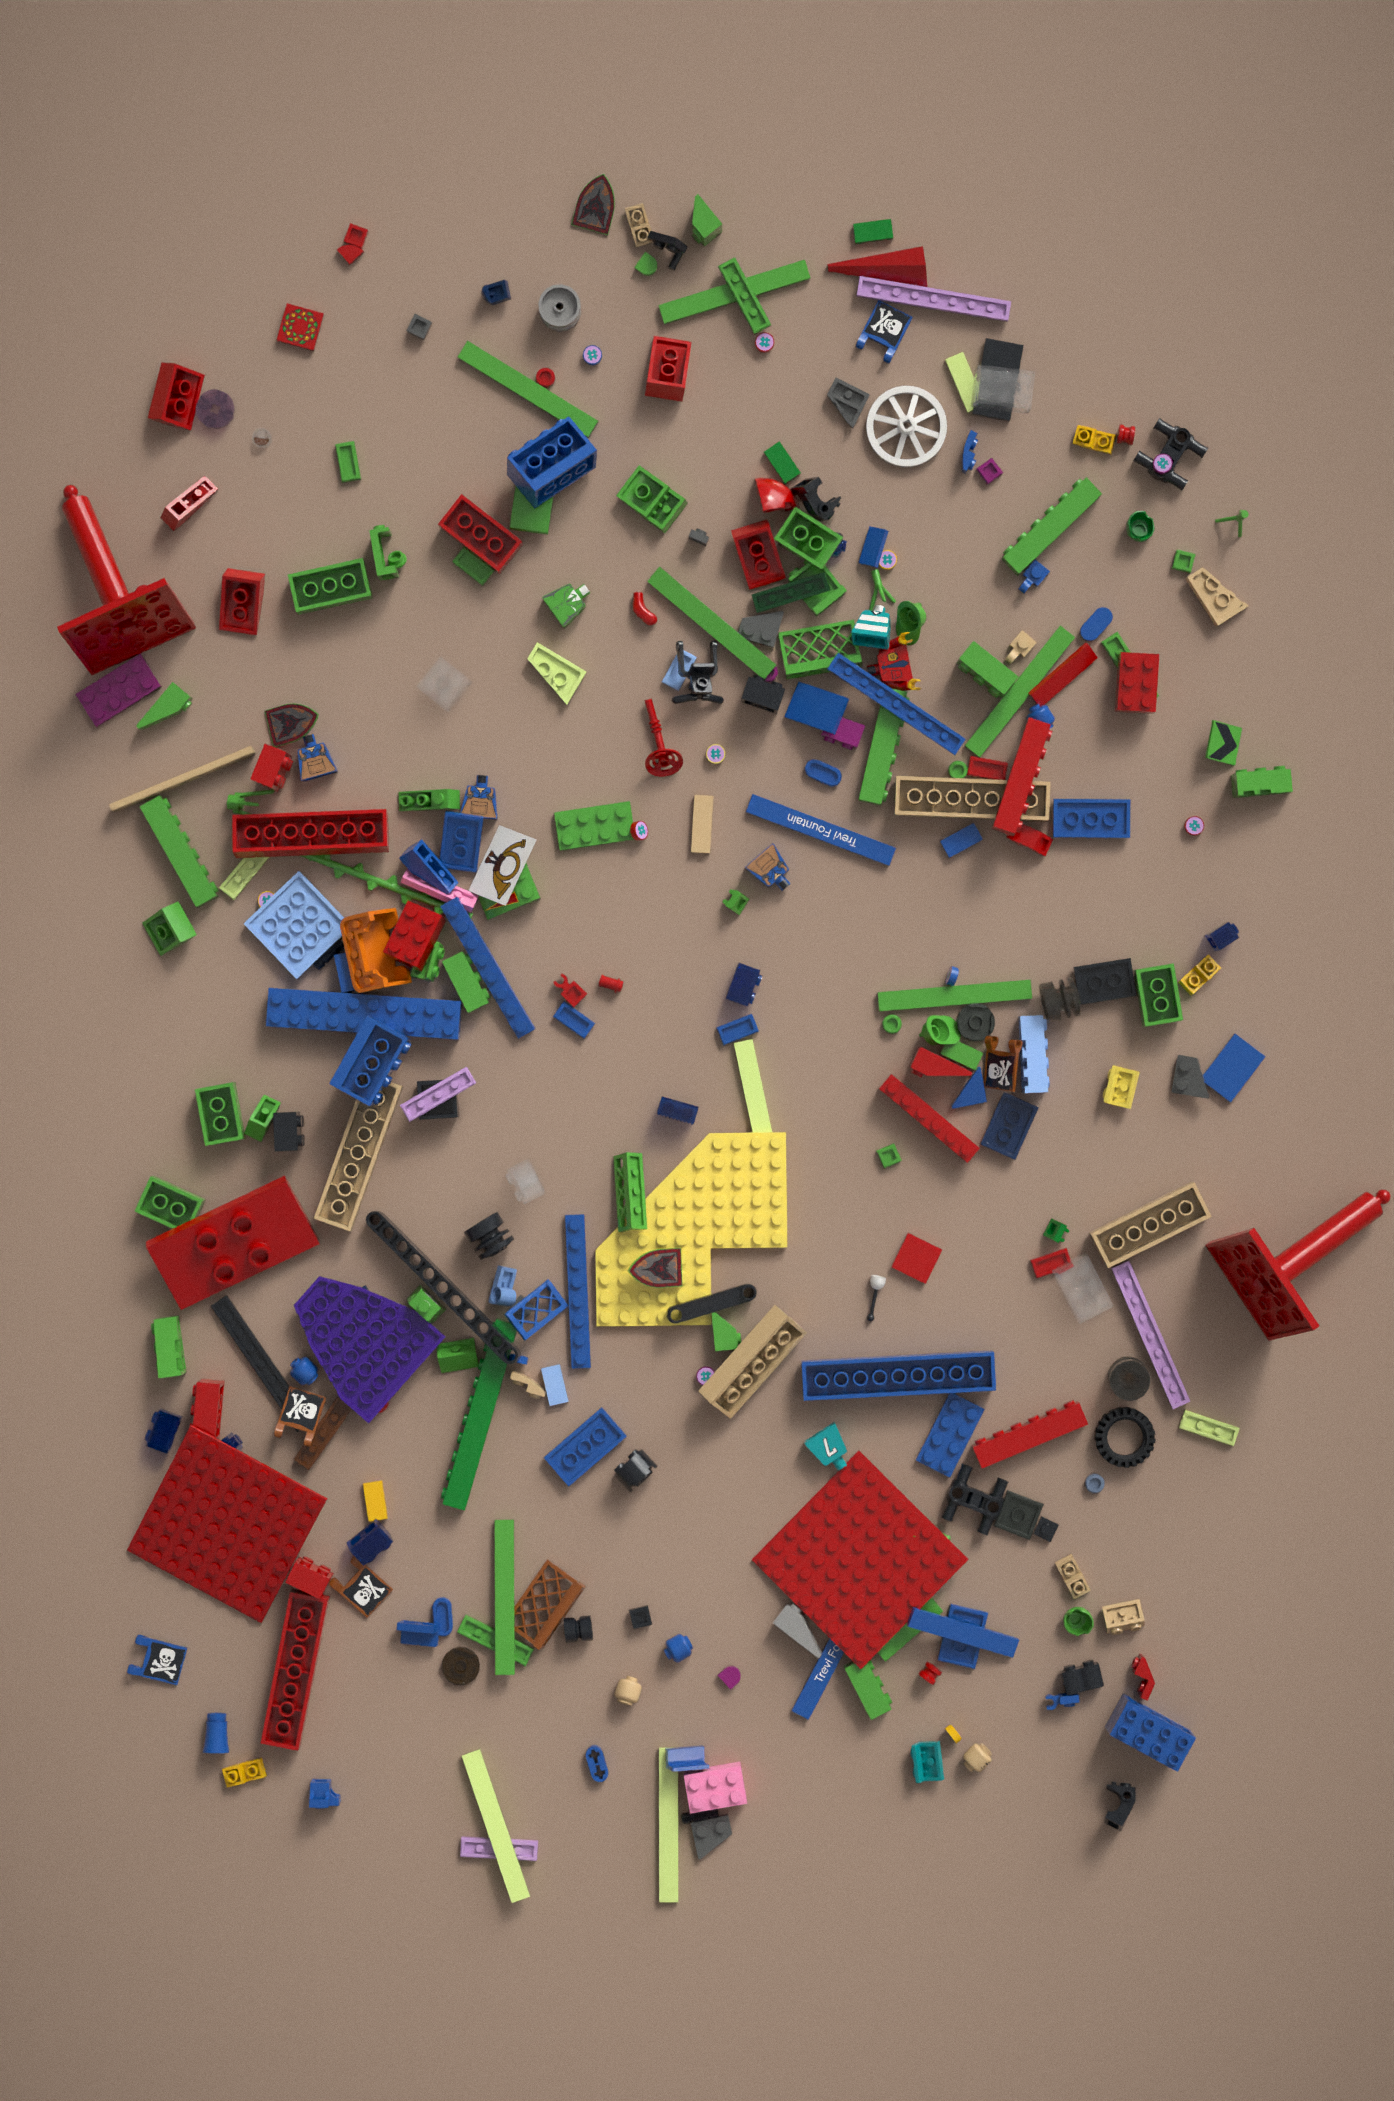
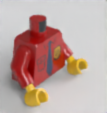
M904 632L890 640L889 649L879 650V654L876 656L877 664L868 665L867 672L872 676L880 675L881 682L892 689L919 691L921 688L915 687V683L921 680L913 679L906 647V644L911 643L913 640L907 641L905 636L910 632Z

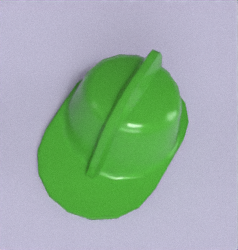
M903 601L897 609L896 633L897 636H900L901 633L910 632L906 634L905 639L907 641L913 640L911 643L906 644L911 646L919 640L921 627L926 622V612L919 602Z
M935 1015L927 1018L926 1023L922 1026V1032L919 1034V1037H924L925 1041L933 1046L956 1044L961 1036L954 1019L949 1016Z

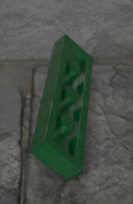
M823 572L751 595L756 612L759 613L831 590L826 573Z

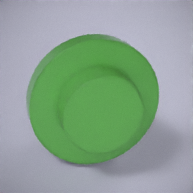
M394 551L388 556L389 566L395 565L396 568L403 567L407 561L406 555L401 551Z

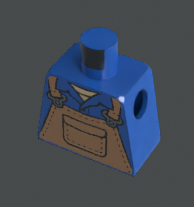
M314 734L304 736L305 748L298 750L301 781L305 782L337 773L338 769L325 743L316 744Z
M477 775L476 786H467L460 813L484 816V819L498 820L495 788L487 787L488 776Z
M773 843L745 866L747 871L768 888L775 883L783 891L791 884L784 877L789 868Z

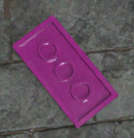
M139 654L75 695L94 725L99 727L162 686L143 656Z

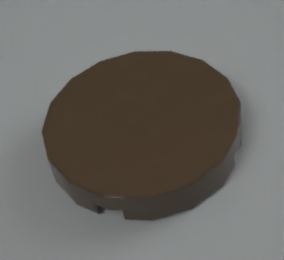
M458 1646L452 1648L442 1660V1671L445 1678L455 1685L463 1686L476 1679L480 1670L478 1656L468 1647Z

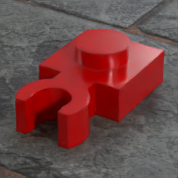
M561 974L564 982L558 984L554 981L553 983L556 987L564 989L561 995L575 1007L587 993L575 981L569 984L567 976Z

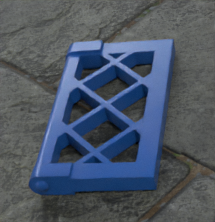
M547 1279L504 1315L525 1341L569 1305L556 1290L552 1282ZM545 1288L550 1291L549 1297L539 1294ZM536 1297L535 1308L525 1307L528 1301ZM539 1298L549 1299L548 1310L538 1309ZM552 1300H556L560 1304L554 1311H551ZM518 1309H522L521 1320L513 1316V1313ZM525 1310L535 1311L534 1322L524 1320ZM538 1311L548 1313V1316L537 1322ZM523 1323L533 1324V1328L526 1332L523 1329Z

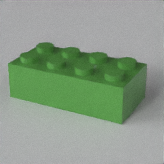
M363 558L288 574L294 606L298 615L373 598Z

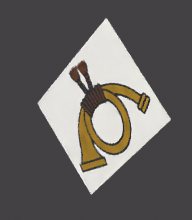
M499 825L469 891L506 906L537 839Z

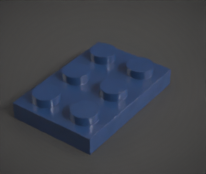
M1003 1092L980 1145L1016 1160L1039 1107Z

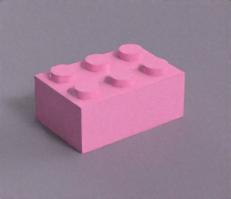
M741 1762L709 1767L710 1769L684 1771L690 1814L747 1804Z

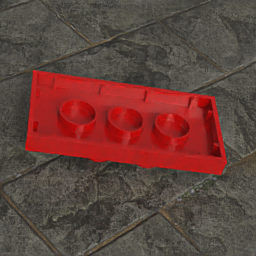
M284 1175L146 1241V1248L179 1308L182 1310L320 1243L315 1230Z

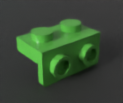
M436 942L422 972L412 968L410 976L434 982L440 971V967H438L439 961L444 957V945Z

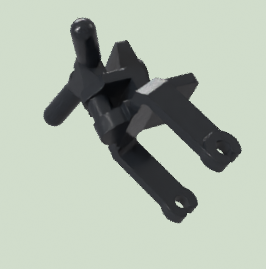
M683 641L676 642L678 674L681 677H688L690 679L688 688L691 693L673 697L672 702L674 704L697 701V699L718 704L724 702L723 697L711 694L710 677H714L718 672L717 641L710 642L711 663H693L689 671H685Z

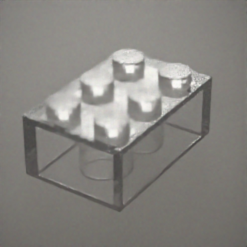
M977 365L974 374L971 407L1028 414L1032 405L1035 371Z
M1086 1253L1051 1270L1079 1324L1114 1307Z

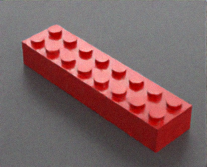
M386 809L232 815L233 854L235 858L389 852V825Z
M292 1589L290 1591L260 1744L296 1751L301 1747L330 1596L323 1595L321 1599H318L301 1590Z

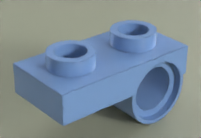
M497 1266L489 1303L506 1307L514 1305L516 1292L512 1288L517 1269Z

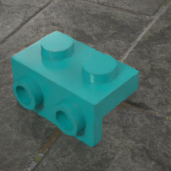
M920 1741L913 1744L910 1755L914 1763L913 1777L916 1783L944 1780L940 1741Z

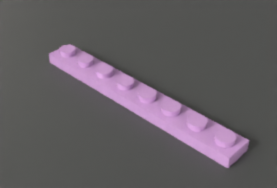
M863 276L859 278L857 297L1008 322L1011 301Z
M1128 1260L1112 1267L1111 1270L1172 1409L1189 1403L1190 1399L1130 1261Z

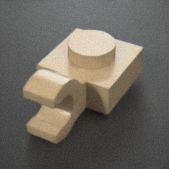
M1022 630L1009 645L1013 650L1005 660L1011 664L1018 655L1024 658L1037 642Z

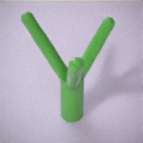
M1241 509L1238 515L1216 519L1215 522L1236 520L1238 522V537H1241L1242 522L1248 517L1249 513Z
M879 570L871 571L875 589L869 610L873 611L878 591L883 602H886L885 595L892 603H895L896 600L882 585Z

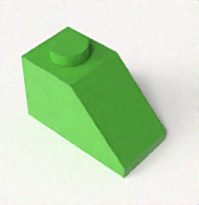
M263 1095L248 1121L244 1134L262 1142L273 1122V1113L278 1111L281 1102Z
M713 1312L712 1323L715 1351L736 1349L738 1344L741 1343V1333H737L733 1325L717 1312Z

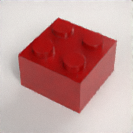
M303 1556V1558L299 1557L294 1563L285 1583L321 1599L334 1573L330 1572L331 1569L325 1565H320L319 1567L313 1564L314 1561L306 1556Z

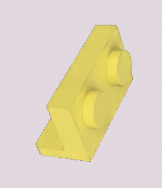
M1113 1065L1112 1069L1108 1072L1107 1078L1109 1081L1103 1092L1104 1103L1131 1109L1140 1072Z

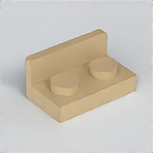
M1140 1599L1102 1606L1107 1634L1118 1635L1125 1630L1138 1631L1145 1626Z

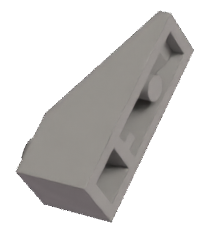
M787 1604L773 1624L817 1658H820L822 1652L804 1615L800 1613L802 1610L795 1604Z

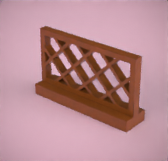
M547 1560L515 1605V1615L521 1614L523 1625L515 1626V1632L532 1643L538 1650L543 1649L586 1586L550 1560ZM548 1566L555 1570L556 1578L546 1580L544 1571ZM566 1578L572 1582L568 1590L561 1591L559 1579ZM556 1580L558 1591L548 1593L546 1582ZM543 1582L545 1594L535 1595V1584ZM559 1594V1604L550 1607L548 1595ZM545 1596L547 1607L537 1609L535 1597ZM532 1598L534 1609L524 1611V1600ZM548 1609L549 1618L547 1621L539 1622L538 1611ZM535 1612L536 1623L526 1625L524 1613ZM537 1625L538 1634L533 1639L528 1635L527 1627Z

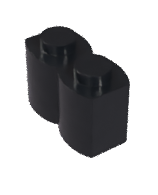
M1087 1660L1078 1667H1075V1664L1064 1666V1670L1060 1671L1066 1695L1103 1687L1104 1683L1099 1663Z

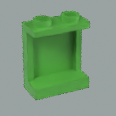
M385 525L374 526L373 530H369L377 577L380 581L399 578L398 569L395 565L385 566L381 538L390 537L392 533L389 527H385Z
M804 561L805 565L800 570L797 567L788 574L790 576L788 582H794L823 572L826 573L831 591L802 599L817 617L846 594L847 590L843 585H840L826 566L821 570Z

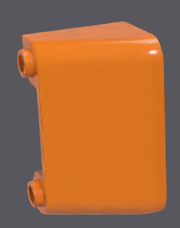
M396 908L368 911L343 918L340 923L352 985L359 993L412 983L409 969L405 966L396 967L395 960L383 953L390 938L388 929L394 928L398 922Z

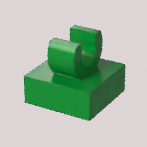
M1051 1218L1043 1235L1057 1243L1060 1241L1064 1242L1065 1239L1062 1236L1064 1232L1069 1233V1229H1067L1065 1224Z

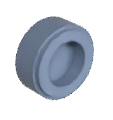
M1093 1473L1086 1477L1085 1487L1088 1491L1099 1493L1103 1490L1105 1482L1099 1474Z

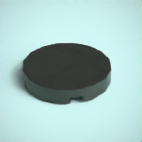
M979 1003L969 1004L958 1013L956 1020L960 1035L966 1040L973 1042L984 1040L986 1036L991 1035L995 1027L993 1013L988 1007Z

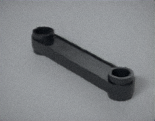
M747 1283L669 1307L666 1311V1318L671 1323H680L752 1301L756 1297L757 1290L753 1285ZM750 1287L752 1293L749 1297H745L744 1290ZM673 1310L679 1311V1316L676 1319L671 1318Z

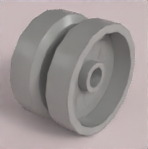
M562 284L552 285L541 294L538 303L539 313L543 323L548 328L560 332L567 331L577 324L581 316V304L577 293L572 288Z

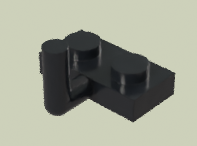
M650 231L647 238L653 242L654 247L660 250L666 248L668 251L675 253L668 268L675 271L688 246L676 237Z

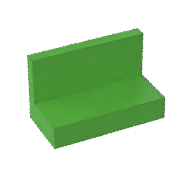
M474 1338L440 1343L437 1346V1358L441 1373L479 1366Z

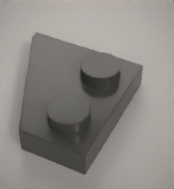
M835 378L827 393V397L848 425L854 428L870 394Z
M779 611L742 618L738 633L748 641L774 648L784 612Z
M1178 1055L1172 1093L1209 1099V1093L1205 1086V1079L1201 1072L1198 1058Z
M728 1814L720 1815L713 1819L710 1817L704 1821L691 1822L698 1859H702L732 1835Z

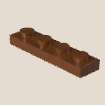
M339 1396L318 1423L311 1446L306 1447L303 1445L294 1458L295 1461L308 1470L313 1466L352 1410Z

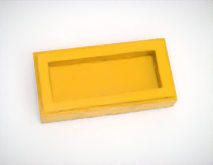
M383 1481L363 1483L368 1521L388 1519Z

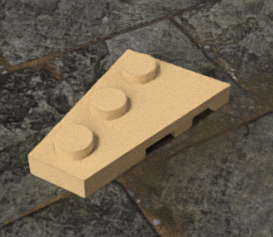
M1203 567L1185 578L1216 627L1249 606L1239 600L1231 590L1229 591L1221 585L1220 581Z

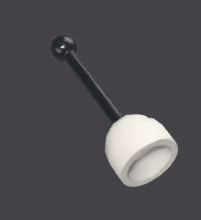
M871 1275L870 1285L874 1288L870 1314L867 1316V1320L870 1322L874 1320L873 1313L878 1290L882 1289L886 1282L885 1277Z

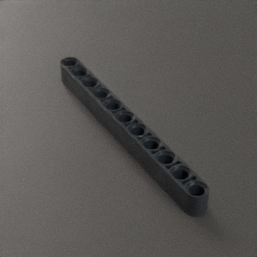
M372 1211L366 1216L367 1225L503 1362L513 1364L520 1360V1349L383 1212ZM375 1214L380 1217V1222L377 1225L372 1221ZM388 1228H391L394 1232L392 1238L386 1236ZM402 1241L407 1244V1249L404 1252L399 1249V1244ZM415 1255H418L421 1259L419 1265H415L412 1261ZM429 1268L434 1271L432 1279L426 1276V1271ZM441 1282H445L447 1284L448 1288L446 1292H442L440 1290L439 1286ZM456 1295L461 1298L459 1306L453 1303V1298ZM468 1309H472L475 1313L472 1320L466 1315ZM483 1322L488 1325L486 1333L480 1330V1325ZM496 1336H499L502 1340V1344L499 1347L495 1346L493 1342ZM509 1350L515 1352L514 1360L508 1359L507 1352Z

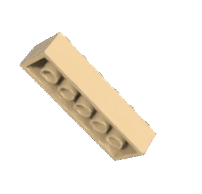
M1191 1181L1089 1232L1105 1267L1110 1268L1212 1216L1195 1182Z
M774 1305L708 1381L704 1383L699 1392L710 1404L731 1419L807 1332L779 1307Z

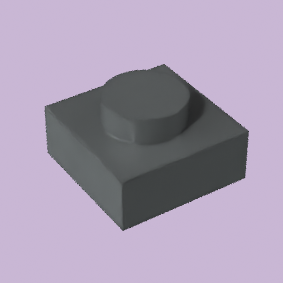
M414 314L406 331L425 340L432 322Z
M698 528L696 531L691 529L688 539L704 546L709 541V537L706 536L707 532Z
M520 1295V1296L516 1299L514 1305H513V1306H510L508 1310H510L511 1308H513L516 1304H518V1303H519L521 1300H523L525 1297L522 1296V1295ZM529 1301L525 1304V1307L535 1308ZM518 1309L513 1313L520 1320L522 1309ZM532 1310L524 1311V1320Z

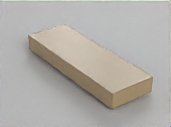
M694 795L691 853L710 854L714 796Z

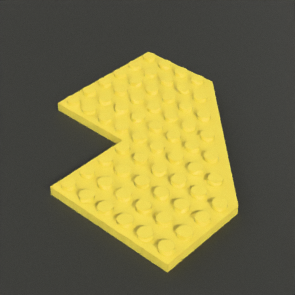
M786 1132L709 1133L645 1198L647 1229L618 1232L617 1227L596 1248L597 1327L712 1325L711 1313L680 1323H671L666 1318V1311L673 1305L711 1294V1248L787 1247ZM681 1248L682 1286L650 1287L637 1281L627 1271L637 1258L649 1251ZM673 1310L671 1312V1318H678L679 1311Z

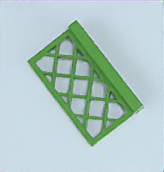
M854 620L779 632L786 680L829 673L830 671L827 668L835 658V656L829 658L824 655L829 646L857 666L862 667L859 646L853 645V641L850 640L852 633L848 638L839 633L842 627L851 626L852 630L855 626ZM829 629L834 633L829 641L820 636L824 630ZM805 633H811L815 636L811 644L801 639ZM837 635L845 640L840 649L831 643ZM792 636L796 641L790 648L784 644L783 637ZM817 639L826 643L821 652L813 647ZM798 642L808 647L803 655L793 650ZM847 643H850L855 647L856 653L847 654L842 650ZM810 649L818 654L816 660L810 661L805 658ZM791 652L800 658L796 664L788 665L787 658Z

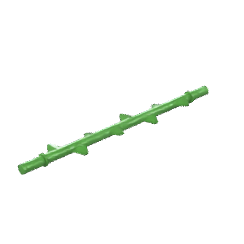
M330 855L301 856L309 859V861L312 860L333 868L335 878L339 879L346 873L367 881L368 890L370 891L380 886L401 894L402 903L404 904L411 899H415L433 906L436 913L440 915L443 913L440 906L445 904L444 902L431 898V895L424 892L418 893L399 886L397 876L395 875L386 881L365 873L362 863H358L352 868L331 860ZM467 911L470 918L472 919L473 913Z

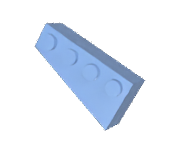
M1043 1015L1018 1016L1019 1040L1022 1041V1048L1020 1050L1022 1093L1048 1092L1050 1087L1049 1076L1047 1077L1049 1060L1046 1057L1045 1051L1048 1050V1040L1044 1036V1031L1047 1030V1019H1043Z

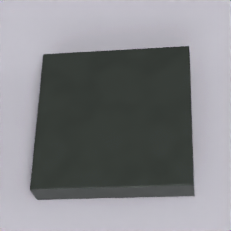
M1007 1490L1002 1511L996 1519L994 1526L1030 1540L1044 1504Z

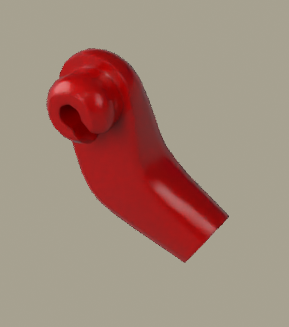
M633 593V612L645 624L655 625L657 617L646 608L643 593Z

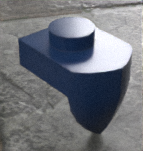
M505 279L482 287L481 295L490 305L511 300L508 281Z

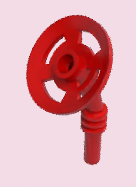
M652 698L644 700L650 719L651 733H654L658 749L648 755L645 760V768L654 776L665 777L673 775L683 766V757L676 750L665 749L661 734L662 728H660L661 724H659L660 720L657 719ZM674 754L678 757V761H675ZM650 760H652L654 768L650 765ZM670 764L673 766L669 769L661 770V767L664 768L669 766Z

